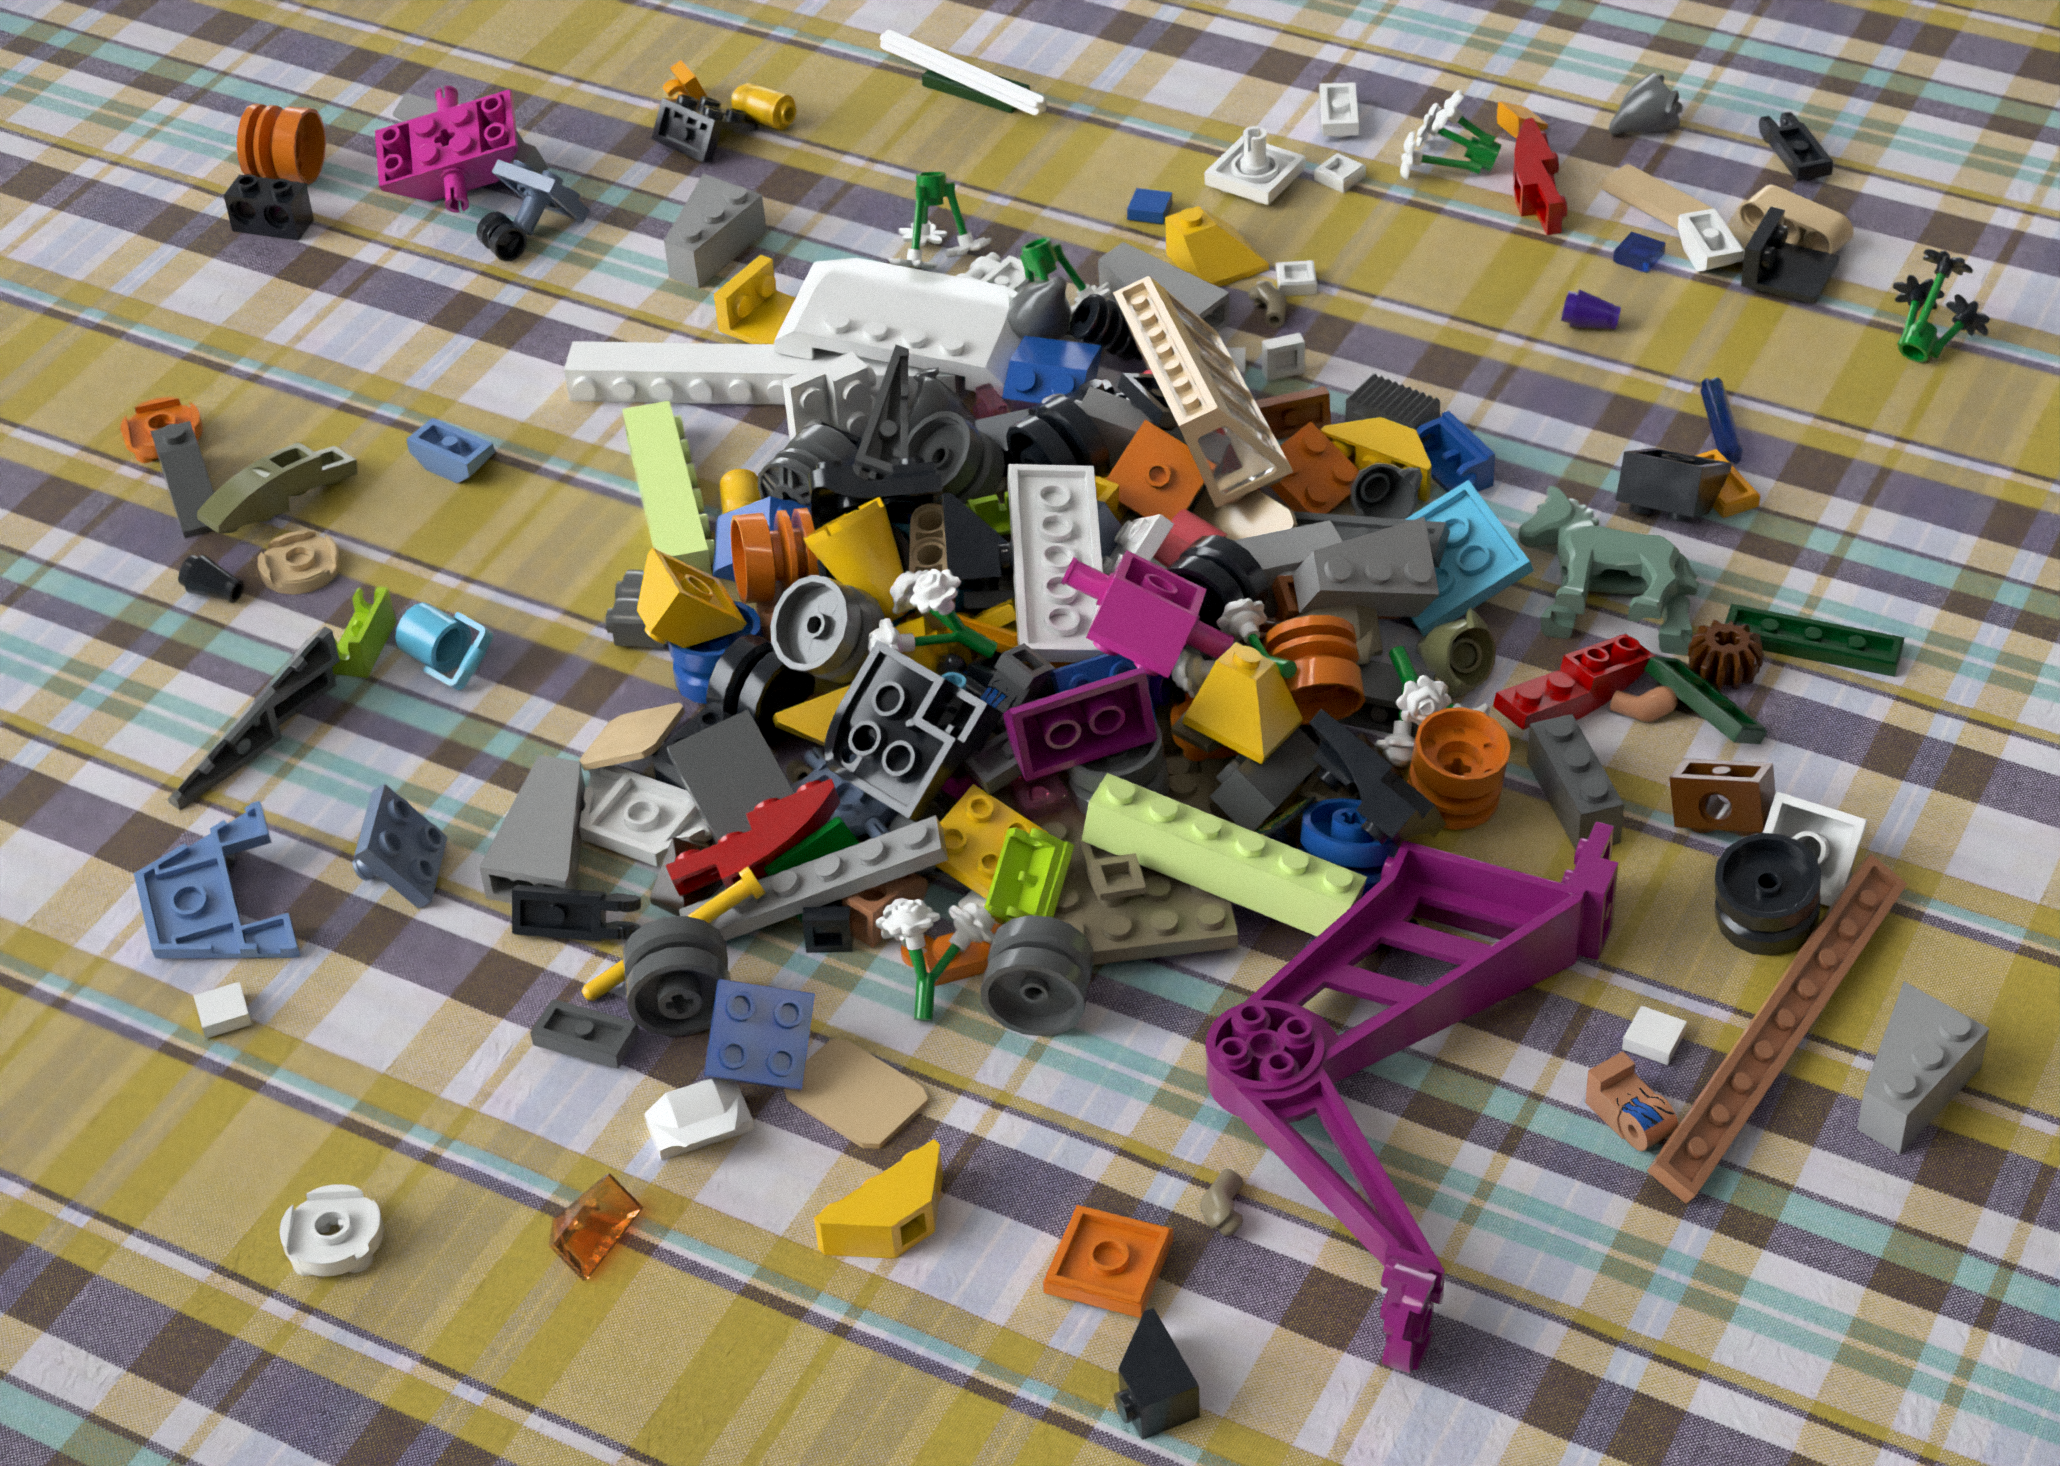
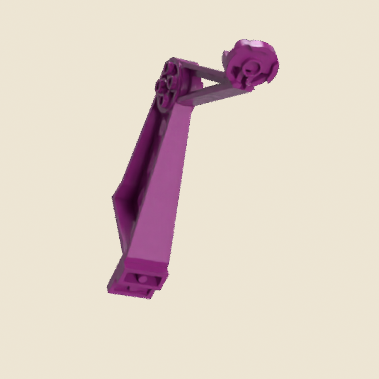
M1596 821L1588 839L1580 838L1574 856V865L1576 866L1574 870L1566 869L1561 883L1403 840L1395 858L1387 857L1379 883L1244 1003L1222 1013L1213 1022L1207 1033L1206 1080L1214 1100L1229 1113L1240 1117L1384 1266L1381 1286L1388 1288L1380 1310V1319L1385 1320L1383 1333H1386V1346L1382 1357L1383 1365L1411 1374L1412 1369L1417 1371L1420 1367L1434 1333L1429 1330L1433 1317L1434 1303L1441 1304L1444 1297L1445 1270L1333 1084L1575 965L1579 956L1598 960L1613 924L1618 862L1611 861L1614 826ZM1412 916H1417L1496 938L1500 941L1493 945H1488L1409 923L1408 921ZM1380 943L1460 965L1427 987L1354 967L1355 964L1377 950ZM1324 988H1328L1391 1007L1338 1036L1320 1015L1302 1006ZM1315 1113L1317 1114L1368 1203L1290 1123L1300 1121Z

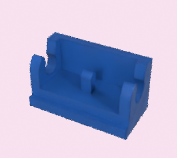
M1450 411L1442 413V417L1424 423L1416 429L1419 438L1431 434L1430 438L1422 443L1432 465L1431 478L1447 493L1467 480L1471 482L1477 492L1494 485L1495 453Z

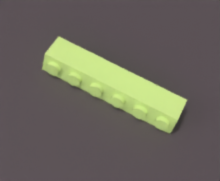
M670 401L622 409L629 450L653 548L712 575L711 564L714 562V540L705 539L711 537L707 513L699 514L704 512L700 488L692 489L698 487L694 464L691 463L688 441L684 439L685 433L681 415L673 416Z
M1109 773L1106 774L1089 800L1081 841L1118 856L1136 853L1138 862L1142 866L1317 937L1362 897L1367 879L1366 876Z

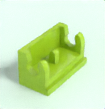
M377 586L374 592V604L365 601L363 597L364 592L361 588H357L352 598L355 612L339 643L335 639L340 659L338 663L332 666L335 675L369 677L396 624L388 587Z
M1016 827L1008 828L984 906L988 913L991 914V918H994L996 922L1002 925L1011 919L1028 915L1053 918L1075 845L1068 841L1064 842L1040 829L1032 828L1029 834Z

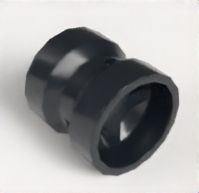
M498 211L491 212L485 215L477 226L476 235L478 240L500 260L505 262L513 261L524 252L527 245L526 234L517 225L513 224L505 214Z

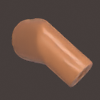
M1668 686L1656 687L1640 696L1617 690L1612 697L1610 710L1644 722H1653L1672 712L1678 703V697L1673 689Z

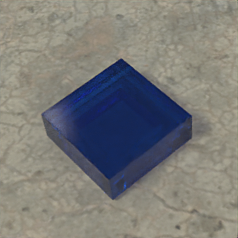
M1630 232L1614 250L1613 262L1648 273L1665 254L1666 243Z

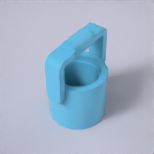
M424 602L415 604L406 611L400 619L395 636L397 647L402 652L425 664L422 671L456 690H461L467 685L472 674L474 675L483 660L486 650L493 639L491 630L463 614L456 612L453 617L435 606ZM467 625L480 632L473 644H471L470 628ZM457 666H459V669L456 672L453 679H450L444 676L443 674L439 673H446L452 671Z

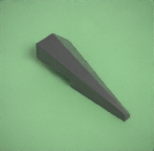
M895 345L853 465V471L863 480H881L891 475L892 465H899L900 460L908 458L909 349L899 345ZM897 515L896 523L908 524V515Z
M326 626L301 645L170 795L168 802L171 805L182 810L280 741L282 737L279 725L337 686L332 666L338 663L340 659L331 629Z

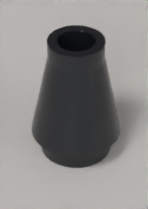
M196 555L189 556L179 571V584L184 586L186 592L235 603L241 597L244 590V582L231 575L206 555H200L199 557Z

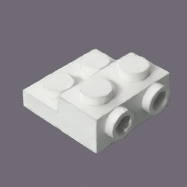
M852 351L782 380L790 441L804 427L813 424L820 425L821 422L859 437L865 424L869 421L876 401L871 395L870 387L877 384L876 374L870 364L864 363Z

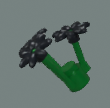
M1933 249L1924 250L1925 256L1923 260L1937 264L1934 271L1937 275L1935 280L1929 278L1919 284L1918 279L1914 275H1909L1907 283L1896 282L1893 284V288L1901 292L1896 296L1895 301L1898 303L1908 302L1910 306L1903 334L1897 343L1898 349L1904 357L1914 362H1925L1929 356L1938 358L1943 348L1960 330H1966L1970 336H1973L1976 330L1982 335H1988V329L1985 324L1990 321V317L1984 313L1977 312L1979 308L1977 301H1972L1968 304L1960 294L1954 296L1955 302L1949 301L1946 303V306L1956 315L1952 318L1954 325L1939 340L1937 328L1927 321L1932 309H1937L1936 299L1945 296V293L1940 290L1945 278H1949L1952 272L1960 276L1963 275V272H1973L1972 267L1966 264L1963 258H1950V254L1945 250L1940 253ZM1923 306L1920 316L1916 321L1918 310Z

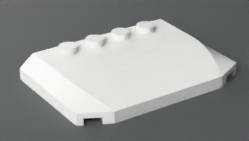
M860 258L817 261L813 263L774 340L775 353L813 360L815 349L818 348L844 354L852 351L860 357L890 362L895 345H899L909 349L908 366L922 369L939 367V372L964 376L966 390L1002 396L1009 361L1022 341L1013 331L1007 320L1009 304L1017 295V292L1004 285Z

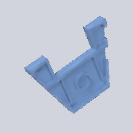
M260 801L244 808L246 813L231 822L226 823L223 820L210 828L211 833L189 847L184 843L134 873L150 947L155 959L295 958L301 956L289 913L243 926L241 923L225 857L272 843Z

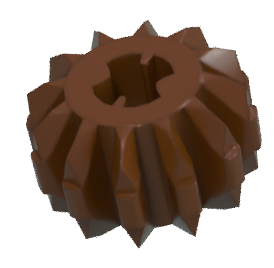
M1714 619L1711 626H1699L1697 633L1692 636L1688 646L1689 666L1707 682L1717 684L1719 690L1724 685H1730L1738 690L1741 683L1752 684L1754 677L1759 673L1760 667L1763 665L1764 653H1762L1763 647L1760 641V634L1750 632L1749 624L1737 626L1734 625L1732 619L1728 624H1721Z

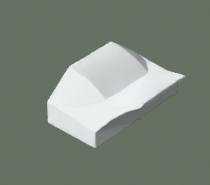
M1715 208L1679 215L1678 230L1683 250L1697 272L1744 262L1745 249L1731 233Z
M715 1078L667 1092L644 1113L647 1128L661 1161L754 1130L753 1119L738 1084Z

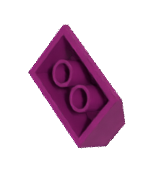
M1143 667L1008 709L1003 713L1009 744L1026 782L1157 740L1147 677Z

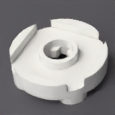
M335 1184L316 1188L306 1194V1202L300 1204L296 1209H294L292 1204L285 1212L280 1223V1239L285 1255L291 1261L294 1271L301 1276H335L346 1272L358 1273L366 1270L372 1264L373 1253L379 1248L384 1234L383 1221L376 1202L364 1197L362 1190L350 1185ZM330 1225H339L340 1231L334 1235L325 1236L320 1234L328 1232Z

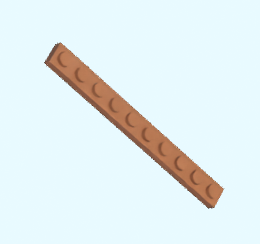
M1872 854L1859 864L1648 1168V1173L1685 1204L1698 1194L1906 887L1907 883Z

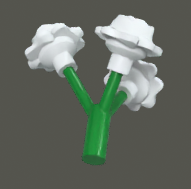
M926 569L924 571L919 570L915 574L907 571L896 579L890 589V594L895 604L892 611L895 614L900 612L904 614L917 607L921 614L931 613L953 632L914 637L912 633L900 634L893 627L890 618L880 620L878 629L869 633L868 650L870 653L877 639L900 653L914 651L917 646L959 642L981 655L991 658L997 648V642L965 626L954 611L955 604L952 599L957 596L956 588L961 583L960 579L953 576L949 569L942 572L937 569H931L930 571Z
M1250 598L1229 602L1225 606L1222 616L1216 622L1218 627L1221 628L1220 631L1235 636L1233 642H1239L1243 639L1245 643L1251 644L1261 655L1276 662L1282 677L1292 678L1297 670L1295 662L1269 656L1259 640V625L1267 620V616L1263 613V602H1253ZM1186 645L1185 649H1182L1172 670V679L1176 682L1177 687H1183L1185 691H1188L1191 698H1195L1216 660L1205 661L1198 650Z
M1396 646L1389 651L1388 655L1402 683L1401 696L1396 700V705L1400 709L1399 720L1394 721L1393 734L1386 736L1384 740H1377L1374 745L1379 751H1382V754L1393 766L1405 768L1411 765L1415 738L1411 736V722L1419 726L1432 713L1444 708L1463 706L1459 703L1455 705L1451 703V697L1445 693L1447 686L1443 681H1433L1426 675L1418 677L1405 647ZM1485 703L1478 708L1471 709L1481 711L1489 716L1491 707Z
M899 898L895 899L892 904L887 905L883 911L884 916L876 920V926L881 929L882 938L889 939L894 937L896 941H901V944L907 947L916 973L914 1020L933 1021L935 982L959 950L964 952L971 942L979 943L986 941L991 944L994 934L990 930L995 923V919L991 918V914L985 908L973 902L966 904L962 908L955 905L951 906L949 914L954 919L956 932L949 940L951 943L950 947L930 973H927L922 947L926 945L923 933L933 926V922L940 919L939 913L933 912L932 908L927 907L920 899L908 900Z

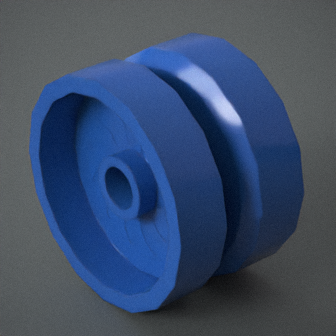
M733 601L747 623L740 631L687 648H682L668 641L670 656L673 659L675 684L682 696L693 702L707 704L708 683L714 667L724 651L738 638L748 634L763 637L761 619L754 608L742 602Z
M1338 798L1326 799L1311 804L1303 812L1300 830V842L1302 845L1298 849L1366 876L1367 879L1362 893L1363 897L1381 881V873L1387 857L1395 858L1399 848L1388 839L1383 845L1379 844L1361 828L1365 820L1362 819L1356 809L1362 803V800Z

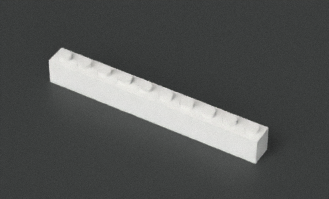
M572 341L564 373L569 401L650 403L670 401V403L785 405L782 380L842 356L844 353L816 348L813 360L775 353L774 344ZM858 356L864 363L870 364L876 374L877 384L870 387L871 395L876 400L889 362ZM908 366V407H912L918 388V382L913 377L926 369ZM939 372L936 378L947 385L959 397L962 376Z

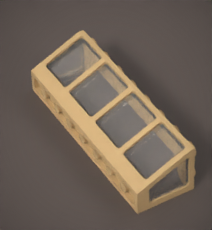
M1150 276L1113 292L1146 367L1151 370L1184 436L1215 507L1236 503L1245 494L1262 486H1272L1281 481L1284 476L1292 473L1293 470L1217 330Z

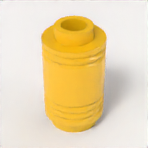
M752 83L738 86L732 95V108L746 112L748 114L747 119L778 130H784L796 117L795 101L790 95Z
M734 469L722 476L719 483L722 514L762 499L758 489V476L754 472L747 469Z

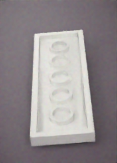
M1008 464L1007 480L1018 646L1025 643L1048 662H1079L1105 654L1094 646L1093 641L1086 638L1099 607L1096 605L1097 600L1066 584H1061L1073 557L1103 572L1094 466Z

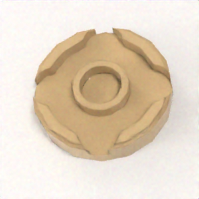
M310 530L289 532L276 537L268 543L269 549L264 554L261 551L258 556V570L261 580L268 588L283 594L309 593L322 588L336 578L342 567L339 546L334 539L326 534L325 538L316 536V532Z

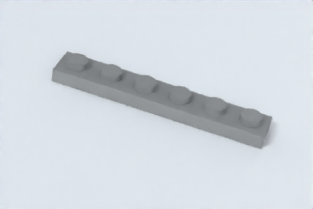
M935 815L760 879L758 882L766 894L757 900L753 894L709 924L717 928L724 940L727 941L803 913V907H820L947 861L948 856L942 825ZM714 897L679 909L680 916L689 915Z

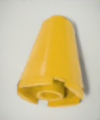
M877 497L858 506L859 510L856 509L848 514L845 513L813 531L804 538L807 547L839 582L862 589L878 601L884 613V618H890L892 622L908 613V611L904 614L902 612L899 614L893 613L892 610L895 604L890 594L891 586H893L896 579L904 571L885 504L881 497Z

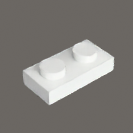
M1319 84L1322 136L1343 138L1349 135H1359L1356 84Z

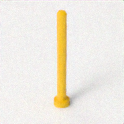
M747 866L738 872L742 878L741 880L687 916L710 923L753 894L757 900L766 892ZM623 959L584 985L581 992L588 1001L597 1000L625 981Z

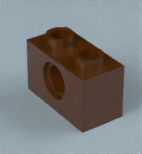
M1684 758L1669 777L1674 827L1691 828L1692 831L1697 833H1708L1715 830L1735 831L1738 835L1742 836L1763 833L1776 794L1773 763ZM1718 795L1727 798L1730 804L1723 802Z

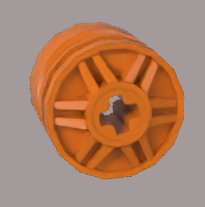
M255 103L248 106L241 116L237 133V156L241 171L244 175L251 174L256 177L270 179H287L292 182L309 185L316 181L322 170L326 149L325 128L322 117L317 110L292 106L282 109V107L276 105L266 106Z
M808 508L794 509L791 520L786 510L777 511L774 520V530L771 531L763 513L732 516L730 531L732 563L735 582L742 603L750 604L773 601L776 581H780L784 592L798 579L810 575L820 576L817 564L818 558L804 541L805 537L815 531Z
M1308 615L1292 618L1277 624L1266 633L1263 639V646L1269 656L1292 660L1296 664L1297 670L1292 678L1283 677L1303 718L1300 725H1310L1309 722L1320 709H1323L1336 721L1343 719L1358 711L1365 702L1362 673L1360 667L1356 665L1359 660L1356 632L1353 624L1344 618L1331 615Z
M1464 707L1439 710L1428 715L1418 726L1407 783L1435 804L1446 823L1444 828L1452 830L1474 828L1487 822L1497 811L1511 750L1508 734L1497 720L1481 711Z

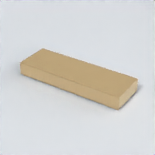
M1628 163L1603 178L1602 190L1677 230L1680 214L1713 209Z

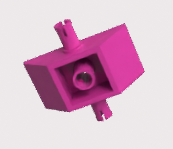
M444 86L445 98H443L442 89L439 87L435 91L437 112L375 130L380 189L385 192L429 202L445 198L446 209L454 213L460 212L459 201H461V208L465 211L469 207L467 191L498 182L500 179L492 173L497 160L510 163L519 150L513 93L510 89L459 104V94L455 87Z
M1128 550L1124 553L1115 572H1111L1110 575L1094 569L1073 557L1061 581V584H1066L1097 600L1096 605L1099 607L1086 638L1093 641L1094 646L1103 653L1112 656L1120 654L1134 661V665L1137 668L1143 667L1148 675L1158 676L1160 674L1169 678L1182 649L1186 645L1218 659L1233 644L1235 636L1228 635L1199 620L1200 615L1198 614L1207 589Z

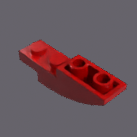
M1527 118L1519 130L1515 144L1513 194L1516 206L1521 217L1536 214L1546 235L1562 233V218L1567 217L1568 208L1566 198L1558 193L1554 174L1559 172L1558 155L1555 151H1551L1548 146L1546 133L1540 131L1534 118Z
M1625 633L1565 654L1560 670L1496 692L1493 707L1522 730L1529 728L1530 723L1570 714L1578 721L1609 702L1617 690L1623 691L1645 672L1644 669L1650 658L1656 655L1643 647L1637 639Z
M830 778L823 782L820 780L810 781L799 787L797 792L782 799L770 798L757 804L753 811L745 813L752 830L744 833L741 831L729 833L720 838L718 844L701 851L699 849H692L678 855L674 862L666 865V868L679 896L688 894L721 879L727 889L742 879L738 872L747 866L757 880L767 875L764 870L765 866L824 826L839 806L840 800L832 779Z

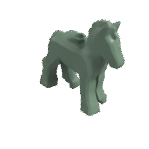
M1549 486L1547 489L1548 498L1545 499V503L1537 506L1536 514L1519 527L1518 533L1520 543L1526 547L1534 548L1542 545H1557L1562 583L1561 587L1557 590L1555 602L1548 606L1541 615V632L1543 635L1561 639L1569 638L1578 614L1584 615L1588 591L1609 594H1641L1639 597L1631 600L1628 621L1638 622L1643 618L1660 619L1662 617L1664 623L1661 625L1658 633L1659 649L1662 653L1685 656L1688 653L1689 642H1691L1693 631L1688 616L1690 600L1685 595H1696L1700 585L1695 580L1697 576L1691 569L1687 558L1679 553L1675 545L1660 535H1645L1599 526V519L1593 517L1592 509H1587L1585 504L1580 505L1573 498L1568 499L1557 487Z

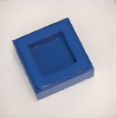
M1136 188L1127 208V220L1164 224L1165 217H1167L1173 203L1172 192Z

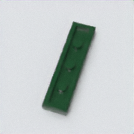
M1731 604L1725 624H1728L1732 619L1734 625L1737 626L1749 624L1750 632L1760 634L1762 651L1895 677L1905 639L1900 636L1737 604Z

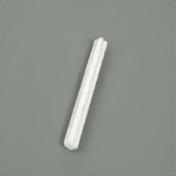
M890 29L880 36V46L883 50L1028 114L1038 117L1042 112L1045 113L1047 106H1045L1047 100L1044 96Z

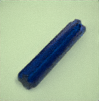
M1718 377L1713 379L1705 378L1701 382L1702 388L1700 392L1717 450L1730 463L1738 464L1742 460L1743 448L1723 381Z

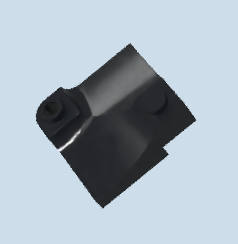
M910 457L900 460L899 465H892L891 475L881 480H863L855 474L852 465L842 466L841 461L820 462L816 464V470L808 473L810 514L815 530L845 513L848 514L856 509L859 510L858 506L877 497H881L885 504L891 523H896L897 515L912 514L921 505L927 503L941 505L943 492L941 474L936 475L934 462H925L924 458Z
M877 639L831 720L825 738V761L827 767L833 773L908 819L918 822L934 796L954 771L976 750L981 752L1003 713ZM851 754H857L856 759L850 763Z
M1323 709L1318 711L1309 722L1321 740L1319 748L1312 757L1313 761L1321 769L1316 776L1336 793L1341 787L1351 795H1355L1359 791L1362 803L1356 810L1362 819L1365 820L1361 828L1379 844L1383 845L1388 839L1398 848L1403 840L1419 834H1430L1435 838L1446 825L1435 804L1403 780L1393 765Z

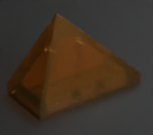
M608 1173L552 1220L549 1247L582 1281H585L593 1274L644 1207Z

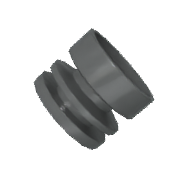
M813 424L804 427L787 444L784 450L778 452L773 460H770L758 474V489L761 498L764 499L772 496L810 506L808 473L816 470V464L824 461H841L842 466L852 465L853 468L858 449L842 433L829 426Z

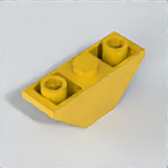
M1382 417L1326 425L1320 430L1359 470L1374 463L1394 464L1401 469L1410 467L1420 468L1423 478L1418 489V499L1427 502L1430 498L1432 465L1415 429Z
M933 1139L919 1149L908 1152L901 1161L881 1174L870 1177L861 1187L838 1202L827 1205L821 1213L814 1217L818 1249L824 1255L895 1259L933 1234L936 1228L943 1181L940 1144Z

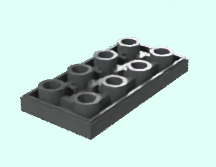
M748 709L667 746V753L716 844H718L720 838L736 831L744 833L752 830L745 813L753 811L760 802L770 798L782 799L794 794L793 789Z

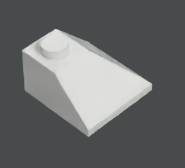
M1776 791L1763 833L1784 834L1798 840L1816 856L1821 869L1820 903L1831 906L1849 880L1868 820Z

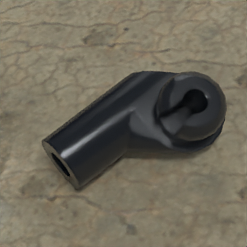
M954 653L945 655L943 662L937 663L936 674L940 676L949 672L962 674L966 678V691L980 699L988 687L963 673L966 662L962 657Z

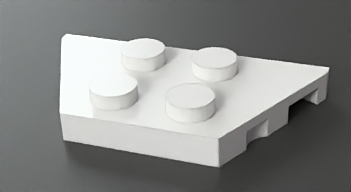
M615 765L589 770V785L585 787L583 798L585 809L581 811L579 823L581 840L658 867L663 864L672 837L705 842L713 838L687 790Z

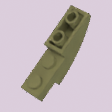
M300 442L292 444L259 459L228 480L197 511V519L218 534L233 533L239 527L254 522L269 521L275 515L290 511L289 496H300L307 493L310 489L322 485H334L341 482L343 478L358 474L357 459L336 446L314 452Z

